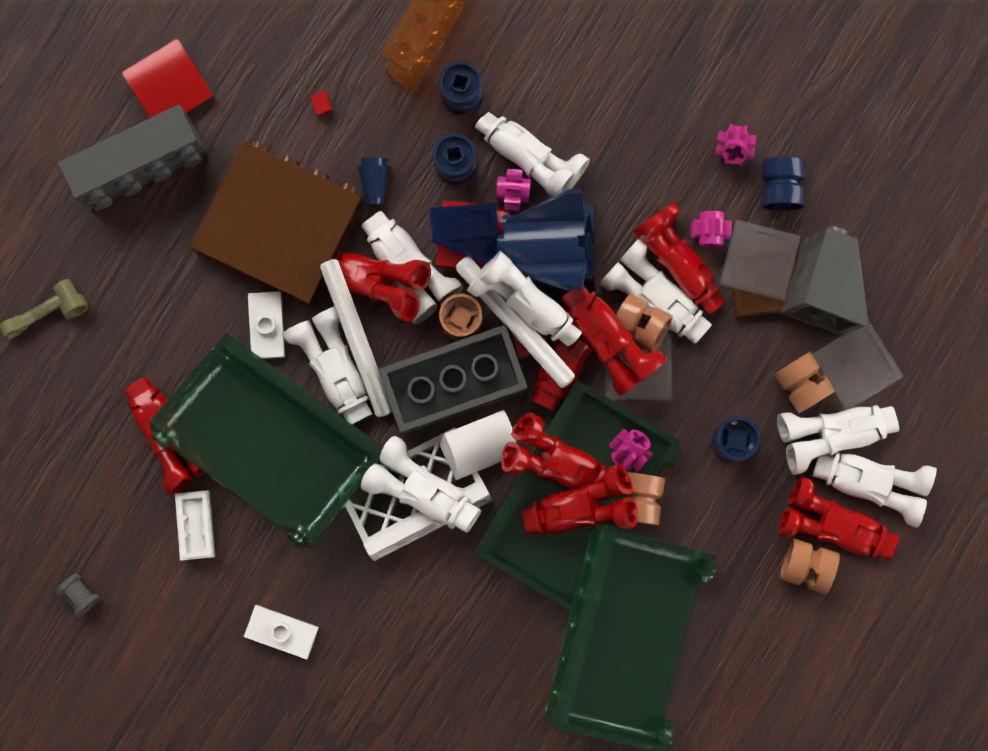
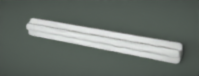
M465 257L456 265L457 272L469 285L481 271L471 257ZM488 290L480 296L561 388L566 387L573 381L575 375L537 331L513 308L506 304L507 299L493 290Z
M336 259L323 262L320 265L322 274L338 312L341 325L364 382L374 413L377 417L386 416L393 411L339 262Z

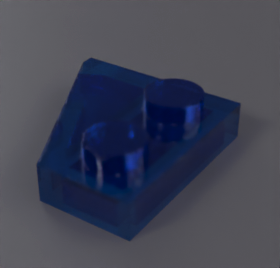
M496 203L434 207L428 210L431 241L433 244L465 257H471V259L485 265L498 253L497 237L499 229Z

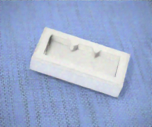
M282 292L248 293L251 359L286 358L285 338L282 334L284 332Z
M210 491L175 494L180 560L215 557Z
M255 605L244 637L308 659L319 627Z

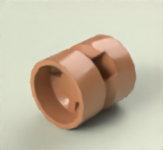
M461 293L448 297L442 303L439 319L444 333L450 339L460 341L479 334L483 325V315L476 299Z
M630 294L625 299L616 314L622 326L635 338L636 345L649 352L658 349L673 320V315L658 307L649 309L648 302L634 294ZM644 321H649L645 329H642L641 327Z
M811 351L773 374L783 390H790L789 400L798 414L836 391L826 375H819L820 365Z
M627 472L632 481L633 492L625 495V498L632 497L636 500L638 507L637 523L659 525L661 506L656 503V499L662 497L665 478Z
M792 539L783 560L780 580L795 585L805 582L808 589L827 594L836 576L840 554L825 548H819L815 551L812 544Z

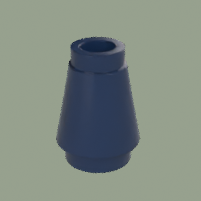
M361 158V166H358L364 204H384L391 167L387 166V158Z

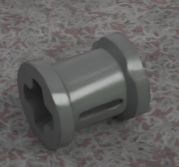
M75 573L59 585L55 593L57 596H63L74 609L73 614L78 618L90 610L100 597L97 593L92 594L80 581L81 576Z

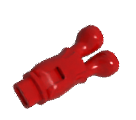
M674 201L634 229L633 232L639 240L644 242L659 257L657 261L670 271L681 290L689 298L693 299L692 302L695 305L701 303L709 315L725 302L717 292L720 287L718 285L714 287L715 278L710 269L691 249L686 240H681L677 235L673 223L680 213V208Z
M337 252L333 255L332 259H336L339 262L350 293L367 296L375 302L379 300L386 302L390 305L395 317L400 320L410 322L417 316L420 307L418 295L410 289L390 285L392 280L412 289H425L431 279V267L428 262L411 260L404 264H394L389 260H374L355 253L344 254L343 252Z
M584 285L582 290H569L561 297L569 307L567 313L573 318L575 327L582 332L581 335L594 348L599 361L605 364L613 379V389L618 396L631 390L639 381L645 380L667 361L665 355L658 350L649 353L643 352L632 340L633 335L622 326L609 305L597 296L594 298L596 295L594 291L589 293ZM619 352L622 353L631 367L625 365L617 355Z
M561 299L560 304L567 313L569 307ZM582 335L570 346L565 345L559 339L553 341L551 345L554 352L574 373L573 381L566 387L561 388L540 365L537 381L534 383L537 388L531 398L532 401L555 412L560 400H565L566 395L575 386L587 357L594 351V348Z
M147 377L139 379L124 390L130 400L128 406L132 409L137 426L151 444L154 456H158L165 472L163 487L168 495L179 492L193 481L191 474L173 452L174 450L180 449L188 467L196 477L207 474L221 463L218 454L214 451L202 450L191 437L192 432L183 425L172 403L160 392L157 386L153 387Z
M531 412L526 413L519 419L512 429L511 436L522 443L541 449L540 455L538 456L528 451L525 447L515 442H508L502 452V469L509 474L518 475L525 469L535 472L538 477L552 479L570 490L581 488L587 483L593 485L604 480L606 469L603 463L598 462L589 453L565 444L559 437H551L543 431V420Z
M620 464L610 466L604 472V480L593 485L587 483L581 488L554 493L541 501H535L532 507L522 510L527 534L530 535L538 532L541 535L562 534L586 526L599 527L604 522H615L616 526L621 529L635 527L638 520V507L634 498L626 497L601 507L599 503L601 499L624 496L633 492L632 481L627 471Z
M799 477L789 495L788 504L821 515L820 520H814L796 509L786 507L780 519L778 535L791 538L796 533H804L816 537L817 541L830 542L857 555L869 556L873 559L879 556L886 560H891L899 541L898 535L887 531V526L881 525L870 516L842 507L834 500L830 502L814 493L813 482L806 477Z

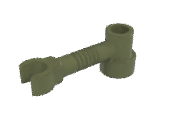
M65 279L53 286V291L56 295L22 315H17L3 321L0 324V329L4 337L7 336L10 340L19 336L36 320L45 317V315L60 308L65 319H72L84 313L89 308V305L84 296L78 294L71 280Z

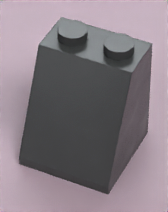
M829 226L802 240L781 314L839 336L865 327L868 322L858 239L847 235L848 232L843 228Z

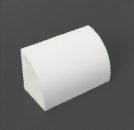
M502 410L445 433L439 446L455 479L458 480L500 463L505 445L508 442L516 443V440L511 436L512 426L505 411Z

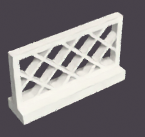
M454 427L407 451L408 457L413 459L421 456L430 459L427 466L429 472L432 471L435 461L449 465L447 460L438 457L437 453L443 435L456 428ZM433 449L432 454L425 453V452H427V451ZM380 465V466L384 467L387 471H391V472L397 473V472H395V471H392V470L388 469V468L385 467L384 465ZM451 470L447 482L452 484L454 474ZM475 472L472 474L475 483L465 488H457L471 499L470 504L479 508L491 502L492 499L479 473ZM365 473L337 487L364 543L363 545L373 561L445 525L431 520L414 507L411 515L405 519L392 516L398 499L394 496L392 497L387 514L370 509L375 494L369 493L365 507L353 504L347 492L361 486ZM400 474L398 480L404 482L405 476ZM355 509L363 511L361 518H359ZM368 513L385 518L381 531L369 537L364 528ZM390 520L397 522L388 527Z

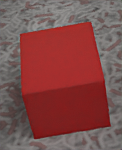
M325 91L310 96L318 118L333 113Z

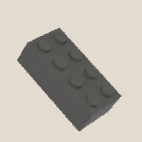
M179 104L63 159L58 164L74 198L87 209L100 211L113 204L112 200L122 195L128 197L137 194L143 189V185L153 180L157 183L172 176V171L182 166L190 168L199 164L202 161L201 157L207 155V152L191 119Z
M506 325L378 369L402 435L522 394L528 390Z

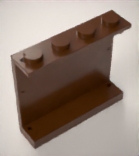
M242 141L190 248L208 259L276 291H281L282 294L305 305L313 307L318 297L315 292L323 277L320 265L332 259L357 206L362 207L364 203L362 197L358 195L359 190L347 183L342 182L338 186L329 182L330 177L317 169L312 168L311 172H308L299 167L300 162L287 155H282L281 158L270 154L271 149L262 143L253 141L251 145Z

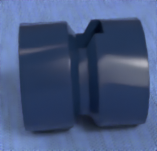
M456 61L450 63L442 70L439 76V89L445 107L456 114H466L476 109L482 100V79L475 66L468 62Z
M450 133L442 136L436 142L433 149V162L437 175L444 182L451 185L465 183L474 175L476 170V151L473 143L466 136L459 133Z
M772 157L762 161V180L768 183V185L763 187L762 208L789 211L805 207L804 187L799 185V183L805 180L806 161L798 157Z
M732 417L719 424L714 430L711 438L712 448L720 459L729 463L740 462L751 457L758 450L760 432L757 426L749 419Z

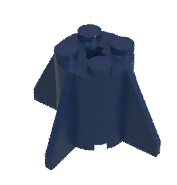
M568 189L517 215H503L502 231L504 235H498L497 250L504 253L525 278L529 276L533 283L561 293L568 292L569 290H582L584 285L589 293L593 291L596 293L594 298L597 296L593 270L594 255H591V245H594L593 227L597 207L596 203L584 204L582 189Z

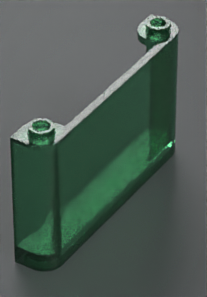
M228 333L224 334L150 420V429L153 432L151 438L163 448L169 446L288 534L287 539L299 549L304 547L313 548L361 487V481L366 471L373 464H379L380 454L383 449L371 438Z
M576 380L545 432L551 437H559L567 445L589 453L598 462L603 463L605 469L610 466L616 465L611 458L613 449L609 447V444L622 429H625L628 433L631 430L641 431L648 437L651 444L648 451L653 455L639 471H636L633 467L630 470H626L630 473L659 477L666 466L671 469L674 467L682 451L677 449L681 443L680 440L579 380ZM536 448L533 453L539 456L542 450ZM525 469L518 477L474 553L577 616L581 610L587 613L597 595L592 593L595 584L628 529L619 528L615 522H604L599 527L586 526L562 534L541 535L539 532L527 534L522 510L532 507L535 501H541L551 494L570 491V489L552 479L538 477L535 472ZM625 495L599 500L600 507L625 498Z
M597 524V527H594L589 539L546 706L545 721L549 726L649 751H667V747L671 745L674 738V728L671 726L670 720L664 717L696 587H702L713 579L716 570L714 563L716 555L608 525Z

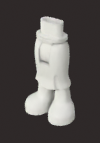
M487 112L476 123L475 128L485 135L484 140L499 154L518 165L529 178L533 177L550 197L572 189L589 164L590 159L583 154H577L569 161L556 157L550 153L551 148L542 144L525 128L513 121L506 123L507 118L504 116L498 119L490 112Z
M382 211L377 212L361 225L362 229L369 236L367 241L371 244L372 250L379 261L389 260L394 264H404L411 260H422L430 264L431 279L428 287L440 305L448 297L460 294L463 290V285L456 278L444 277L432 266V260L422 254L411 236L403 228L396 225L394 219L389 221ZM396 281L397 287L410 289L419 297V311L412 320L414 325L422 323L436 311L437 304L424 289H412Z
M637 239L619 261L644 279L646 283L641 286L617 262L599 285L608 291L617 289L628 296L634 294L647 301L649 309L658 307L673 315L669 330L677 333L680 338L685 335L696 344L712 324L702 316L703 311L692 302L693 299L689 298L679 287L669 281L662 270L658 271L646 258L647 245Z
M501 251L483 267L467 289L475 297L483 295L488 290L501 294L507 299L506 304L513 308L533 329L543 335L551 334L550 339L552 341L559 339L565 345L570 346L582 334L578 328L571 324L573 318L556 301L540 291L529 276L525 278L513 262Z
M334 306L312 318L329 350L322 351L309 320L287 329L282 334L289 344L299 345L310 360L309 366L316 372L326 397L338 409V414L343 413L350 426L372 415V412L366 402L369 400V397L366 395L364 382L350 358L348 345H344L338 328L340 319Z
M878 405L854 407L833 414L820 413L818 417L800 418L792 413H781L777 416L778 431L782 441L785 443L810 434H819V439L800 441L787 446V464L793 475L805 472L811 460L825 454L832 456L841 450L868 446L878 440L886 439L887 434L899 431L898 420L892 406L881 409Z
M397 436L391 437L384 445L380 454V462L388 469L407 477L405 484L379 464L370 466L361 481V489L367 493H387L400 499V503L416 508L431 520L445 524L451 529L456 526L467 533L481 513L479 508L470 504L471 499L465 496L456 486L433 475L424 465L420 467L414 463L407 455L405 442Z
M836 452L832 456L828 454L818 456L812 476L826 480L825 485H831L844 494L870 500L880 507L884 505L892 508L903 515L906 524L918 528L926 510L927 500L895 493L891 489L895 485L927 497L932 489L937 468L922 466L916 472H907L895 469L894 465H882L853 454L840 455L839 452Z

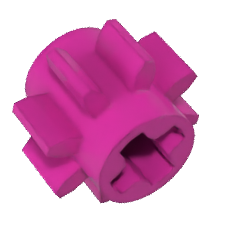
M729 124V128L725 133L718 132V144L716 145L715 153L716 155L723 156L726 165L730 163L742 166L747 157L754 158L756 135L749 136L746 125L742 127Z
M507 169L506 177L498 176L496 201L504 202V210L520 211V203L529 204L531 179L522 177L523 170Z
M702 211L699 213V220L693 219L691 224V238H699L700 247H723L724 239H730L732 234V221H724V212Z
M622 429L609 444V447L613 449L611 453L613 462L616 465H622L625 470H630L633 467L636 471H639L653 455L648 451L651 446L648 437L638 430H631L628 433L625 429Z

